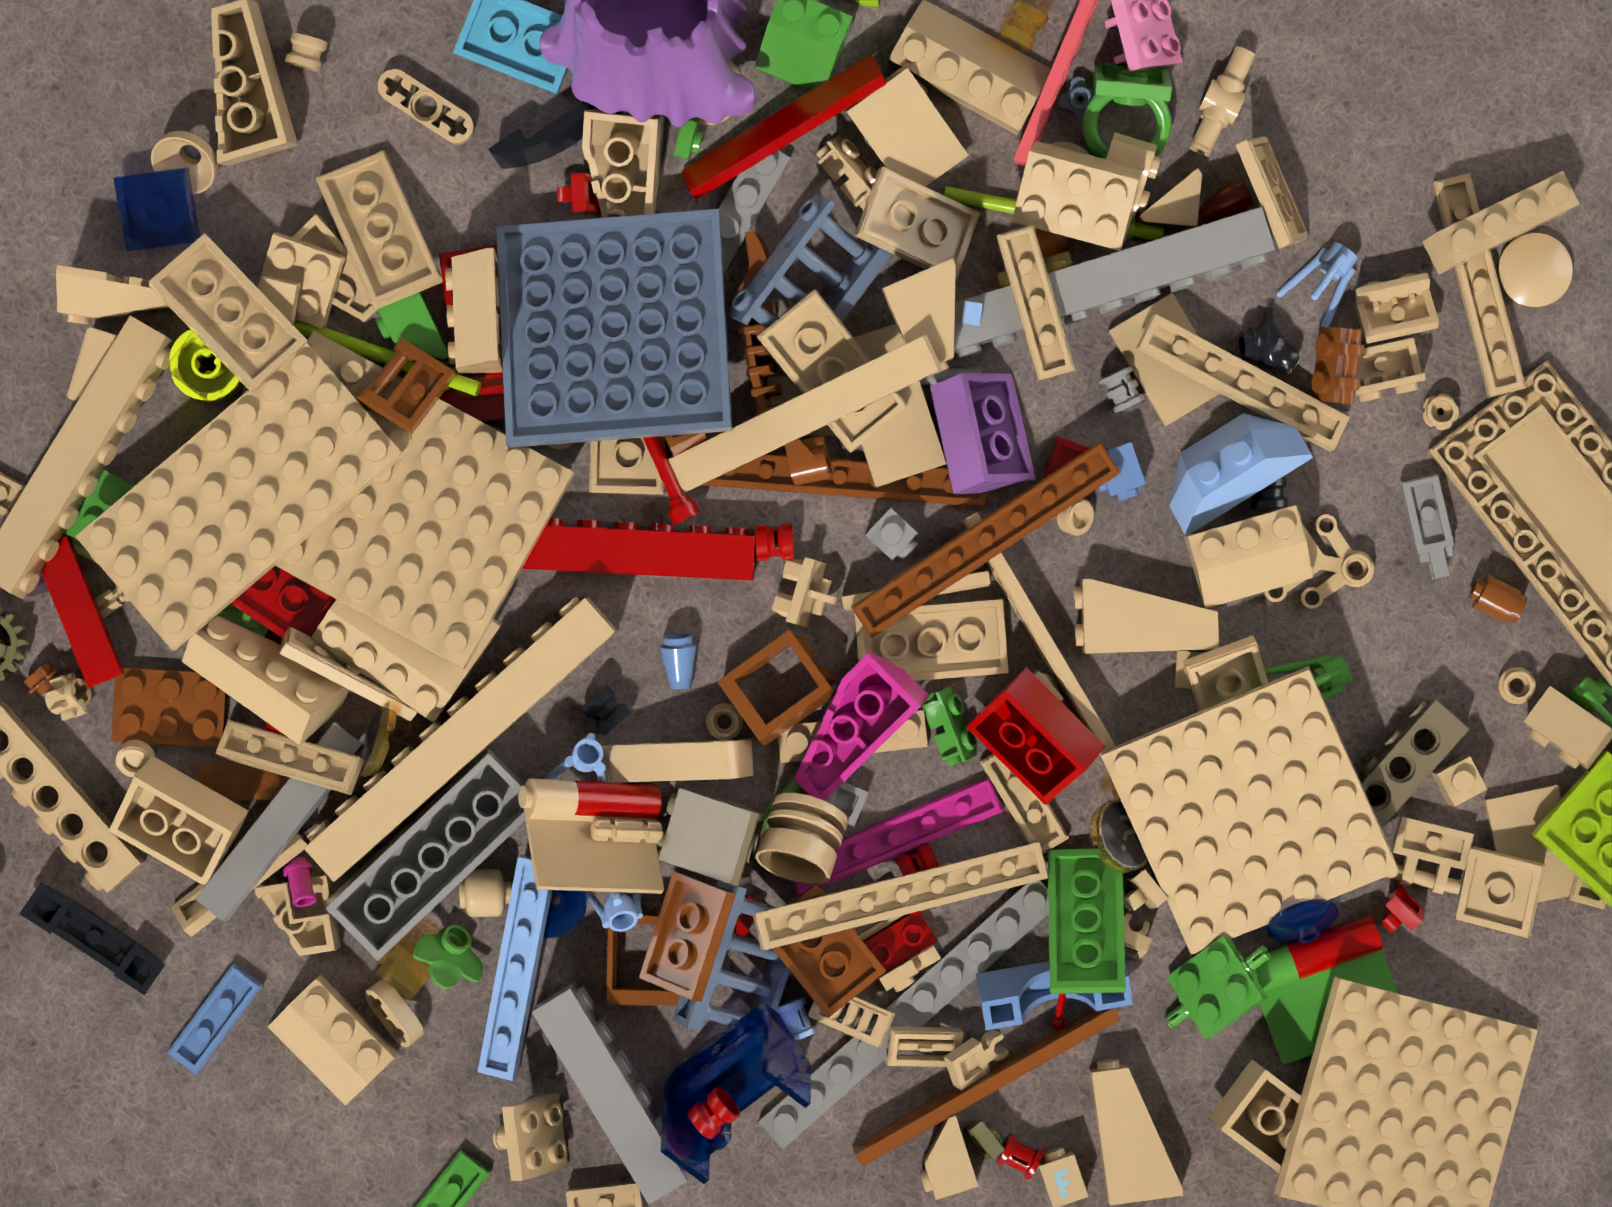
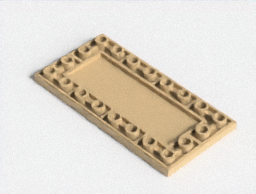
M1547 360L1524 377L1525 389L1499 396L1432 447L1429 453L1603 677L1612 686V442Z

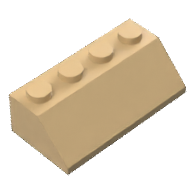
M927 0L921 1L888 59V65L898 70L906 65L916 80L922 81L924 85L1016 135L1019 134L1042 92L1051 68Z

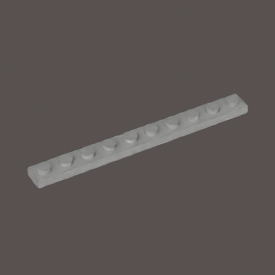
M1040 880L1024 884L884 1008L895 1013L890 1026L922 1027L974 981L976 974L983 973L1049 914L1048 889ZM879 1015L870 1021L866 1030L867 1034L871 1035ZM888 1032L881 1048L855 1037L849 1039L761 1117L758 1122L778 1145L784 1149L885 1059V1054H888V1049L886 1048L887 1040H890Z

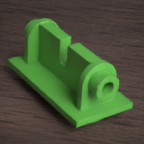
M951 686L929 694L930 696L922 705V709L930 729L942 725L945 729V732L933 736L942 761L946 760L948 766H952L976 756L977 740L966 728L962 717L964 712L963 703L958 694L953 693Z

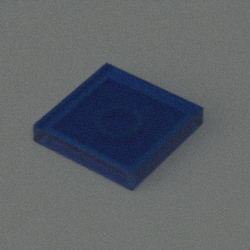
M188 167L123 175L113 178L126 251L194 243L200 238Z

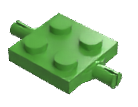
M1223 935L1167 976L1181 1004L1164 1016L1166 1021H1170L1167 1024L1174 1029L1189 1017L1196 1023L1204 1038L1211 1039L1262 1003L1268 996L1258 982L1255 969L1272 958L1270 953H1266L1269 950L1262 945L1246 957L1238 951L1231 939L1229 940Z

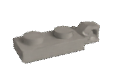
M1438 474L1399 482L1419 562H1428L1432 580L1450 576L1446 557L1453 556L1452 546H1454Z

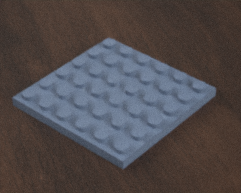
M719 209L496 226L506 445L508 448L732 431L721 216Z

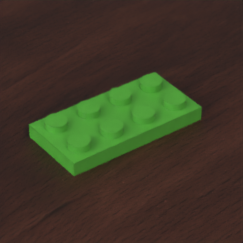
M1106 848L1048 850L1050 994L1126 992L1123 865L1113 859Z

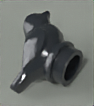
M1272 307L1265 309L1264 320L1258 329L1250 327L1249 330L1240 331L1239 350L1242 360H1251L1252 362L1261 360L1266 366L1280 367L1288 375L1297 366L1299 354L1293 347L1288 345L1284 336L1274 324Z

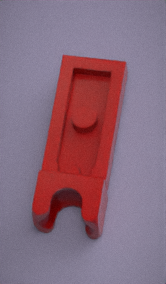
M917 911L908 914L863 942L887 972L938 941L921 912Z

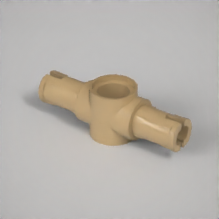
M1236 46L1223 74L1218 75L1216 80H1211L1207 93L1198 108L1202 110L1200 114L1202 121L1190 145V149L1195 153L1209 157L1222 128H1227L1229 123H1234L1246 97V94L1243 93L1245 89L1243 82L1255 57L1253 52Z

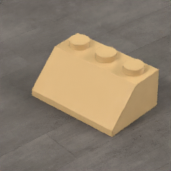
M485 248L451 257L452 268L445 269L446 290H453V305H447L448 327H454L455 342H448L449 364H456V370L459 374L503 372L498 258L494 248Z
M1296 505L1184 537L1205 609L1313 578L1307 540Z
M319 975L268 1026L345 1106L399 1054L322 975Z

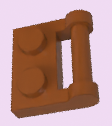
M400 339L394 347L395 353L368 389L363 388L356 398L367 409L378 412L410 434H413L453 381L455 371L408 341ZM407 361L413 362V367L388 400L382 398L381 395Z

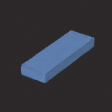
M233 963L167 1054L197 1075L264 985Z

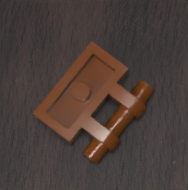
M1319 326L1318 338L1315 344V370L1311 381L1313 398L1324 402L1354 405L1355 390L1360 388V379H1357L1359 356H1363L1364 345H1360L1362 330Z

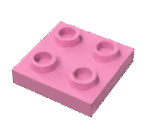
M1111 0L1115 17L1104 21L1106 29L1118 27L1125 52L1114 57L1115 65L1127 63L1129 71L1133 72L1167 68L1183 63L1180 54L1181 45L1175 35L1171 19V7L1167 0Z

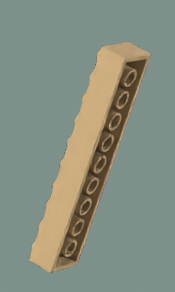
M574 597L559 611L563 617L554 626L550 622H546L531 636L535 642L526 651L522 646L518 647L503 661L507 667L499 675L493 671L484 677L475 686L479 693L471 700L467 696L462 697L447 711L451 718L443 725L438 720L429 726L419 736L423 742L416 749L411 745L406 747L390 761L395 767L388 774L382 770L362 786L367 792L360 799L356 795L350 797L334 811L339 817L333 823L327 819L306 836L311 842L304 848L305 851L333 882L342 877L618 631L589 597L584 598L582 601L578 597Z

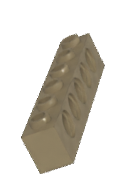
M1430 699L1427 703L1421 700L1408 714V717L1412 720L1403 731L1396 728L1384 741L1383 744L1387 749L1378 759L1374 755L1371 756L1359 770V773L1363 775L1359 780L1364 791L1369 786L1375 784L1382 790L1380 802L1371 805L1381 829L1469 731L1466 725L1436 699ZM1420 729H1427L1431 734V743L1427 748L1419 750L1414 744V736ZM1396 757H1403L1407 763L1406 772L1400 777H1393L1389 771V764Z

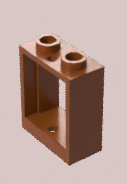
M790 629L717 681L763 746L769 744L836 694L831 687L836 682L824 663L819 667L815 665L810 658V655L815 652L803 634L796 638ZM788 647H791L819 687L766 724L738 683Z
M662 906L654 907V913H642L643 917L637 919L636 924H656ZM609 927L606 1005L677 1006L680 995L662 987L618 986L619 932Z

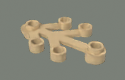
M1329 514L1317 517L1314 522V529L1319 535L1326 536L1339 558L1323 555L1302 524L1307 540L1312 575L1319 570L1335 572L1334 575L1318 587H1308L1304 592L1302 591L1300 601L1307 609L1320 607L1323 599L1344 585L1351 587L1364 586L1372 579L1374 574V563L1371 557L1363 551H1352L1337 529L1336 519ZM1324 518L1330 519L1333 525L1332 529L1327 533L1322 532L1319 528V523ZM1354 561L1360 563L1362 567L1361 573L1357 576L1351 575L1348 570L1349 565ZM1303 581L1282 586V594L1278 598H1272L1269 595V590L1265 591L1264 595L1271 602H1280L1286 597L1288 591ZM1309 591H1314L1318 594V602L1315 605H1309L1305 601V596Z

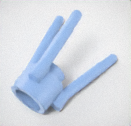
M1334 242L1329 250L1322 247L1317 256L1276 292V295L1282 297L1322 263L1320 270L1325 275L1311 295L1313 300L1319 298L1331 280L1338 281L1340 279L1321 325L1329 327L1345 288L1356 272L1352 267L1358 260V257L1350 249L1338 242Z
M593 733L585 735L583 740L575 745L571 756L566 757L560 765L543 779H556L569 767L574 766L578 771L584 773L594 770L597 775V781L606 782L604 772L606 767L601 762L603 749L600 743L595 740V735Z
M583 891L600 916L604 928L610 927V929L618 932L627 931L635 926L637 919L643 917L641 893H633L632 900L631 897L623 892H610L611 895L607 897L603 907L593 891Z

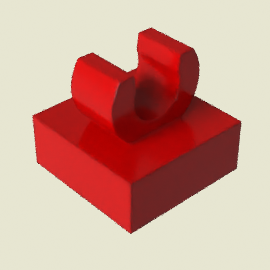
M571 174V186L557 187L558 202L572 203L573 212L584 214L601 213L596 193L594 194L591 174Z
M1399 884L1388 894L1385 906L1389 910L1382 916L1384 919L1381 921V924L1390 933L1395 931L1402 923L1412 931L1422 922L1425 909Z

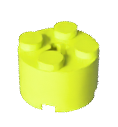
M191 329L184 332L173 344L169 358L171 375L175 385L187 396L205 402H221L236 395L244 386ZM205 357L211 359L216 357L214 364L217 367L214 371L207 370L204 373L206 365L202 361Z

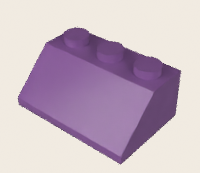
M960 373L930 386L954 494L983 493L1036 480L1012 374Z

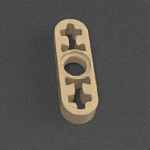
M399 69L387 70L380 76L378 91L385 101L452 144H464L472 138L475 130L474 122L465 111ZM398 77L402 78V87L410 93L413 86L419 88L410 98L407 108L402 105L407 100L406 97L397 92L392 96L388 95L389 88L386 85L388 79L395 81ZM422 97H431L437 103L436 112L427 118L419 116L416 112V104ZM444 106L451 109L445 115L453 121L457 122L460 117L465 119L463 126L467 131L464 135L457 133L454 137L450 136L451 128L442 121L439 128L433 125L442 116Z

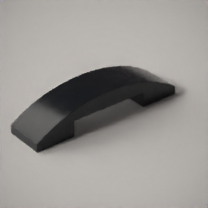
M583 101L528 139L525 138L520 129H517L488 150L501 169L517 168L543 161L583 138L584 111L598 108Z
M40 882L19 913L49 934L53 932L113 971L115 977L143 995L147 993L166 965L155 954L85 906Z

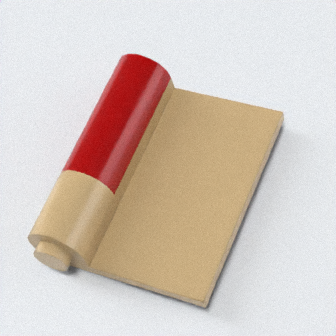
M529 778L526 784L521 786L518 800L520 807L524 808L537 890L663 893L664 885L656 843H644L643 839L640 840V843L613 842L610 838H608V841H595L591 838L590 826L595 819H609L610 823H613V819L641 820L643 824L646 821H656L661 810V792L658 785Z

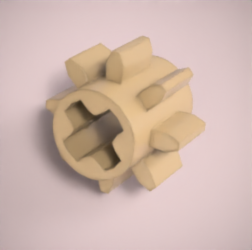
M74 672L49 680L52 688L48 689L45 693V701L52 713L61 714L62 721L88 713L85 705L92 700L91 689L87 687L85 680L76 679Z

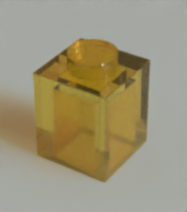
M403 941L396 948L393 946L377 961L382 966L376 974L410 1001L430 978V964L415 959L413 957V949Z

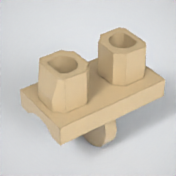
M807 557L804 560H786L783 578L796 581V588L793 596L778 592L775 596L772 610L786 617L787 622L808 627L812 614L822 615L825 602L836 605L838 598L828 595L832 581L823 578L827 564Z

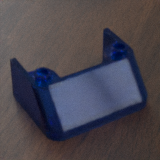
M766 1003L758 1005L678 1066L665 1083L660 1152L703 1184L709 1181L710 1155L716 1150L723 1149L729 1143L732 1136V1123H725L721 1126L720 1133L712 1139H708L696 1129L689 1118L688 1110L698 1102H705L707 1094L713 1089L720 1087L725 1090L737 1104L740 1113L775 1086L804 1108L811 1104V1063L777 1011Z

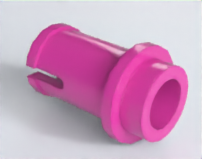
M295 857L285 864L286 867L283 869V875L289 880L293 905L295 907H306L316 901L310 876L313 867L307 862L306 858Z

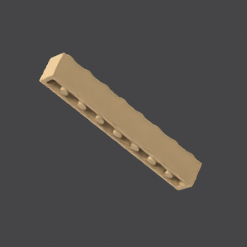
M129 316L0 528V587L21 599H24L26 594L31 593L37 586L40 571L45 563L50 561L58 551L59 543L57 541L62 537L65 530L71 528L76 522L78 509L83 500L89 497L96 489L97 477L104 466L110 464L117 453V445L122 436L133 428L137 419L136 413L142 403L148 401L153 395L156 388L155 382L161 372L170 366V351L175 342L132 316Z

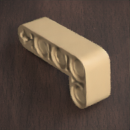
M752 738L601 745L603 749L602 763L606 767L604 771L606 782L736 779L754 775Z

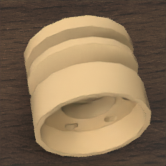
M782 793L777 795L771 809L773 812H770L767 820L770 829L764 831L755 856L757 862L767 871L796 883L807 885L828 883L837 858L834 849L840 847L843 840L842 835L845 833L849 822L847 816L836 806L810 795L799 793Z

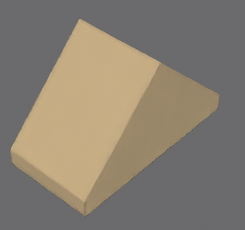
M1197 168L1143 212L1137 218L1138 221L1155 226L1185 229L1197 227L1202 173Z

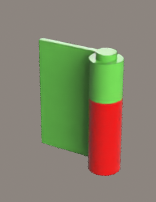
M1370 914L1266 952L1270 953L1272 958L1255 969L1258 982L1268 996L1259 1005L1282 1065L1313 1055L1334 977L1398 993L1382 952L1383 945L1380 935Z

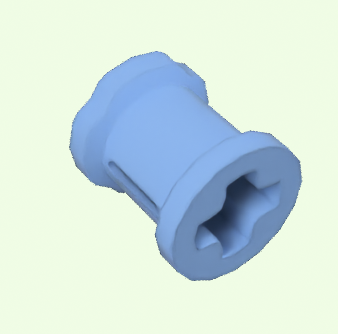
M805 996L778 1005L776 1013H779L786 1031L784 1037L786 1043L803 1039L817 1032L816 1027L811 1026L804 1007L806 1003Z

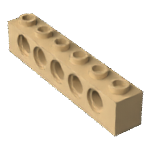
M0 697V730L5 732L9 738L7 748L4 751L0 750V780L5 778L14 788L11 790V794L19 804L25 808L29 805L38 815L35 820L48 835L54 833L63 843L60 849L65 856L73 863L79 861L88 871L85 874L86 879L95 889L100 891L103 888L106 893L113 891L146 860L130 843L109 832L112 822ZM22 758L30 760L33 764V774L28 779L23 778L17 770L18 762ZM46 786L55 788L58 793V801L54 806L45 804L42 799V791ZM70 814H77L83 821V828L79 834H74L67 828L66 821ZM96 841L102 842L107 847L108 855L103 862L95 860L91 854V847Z

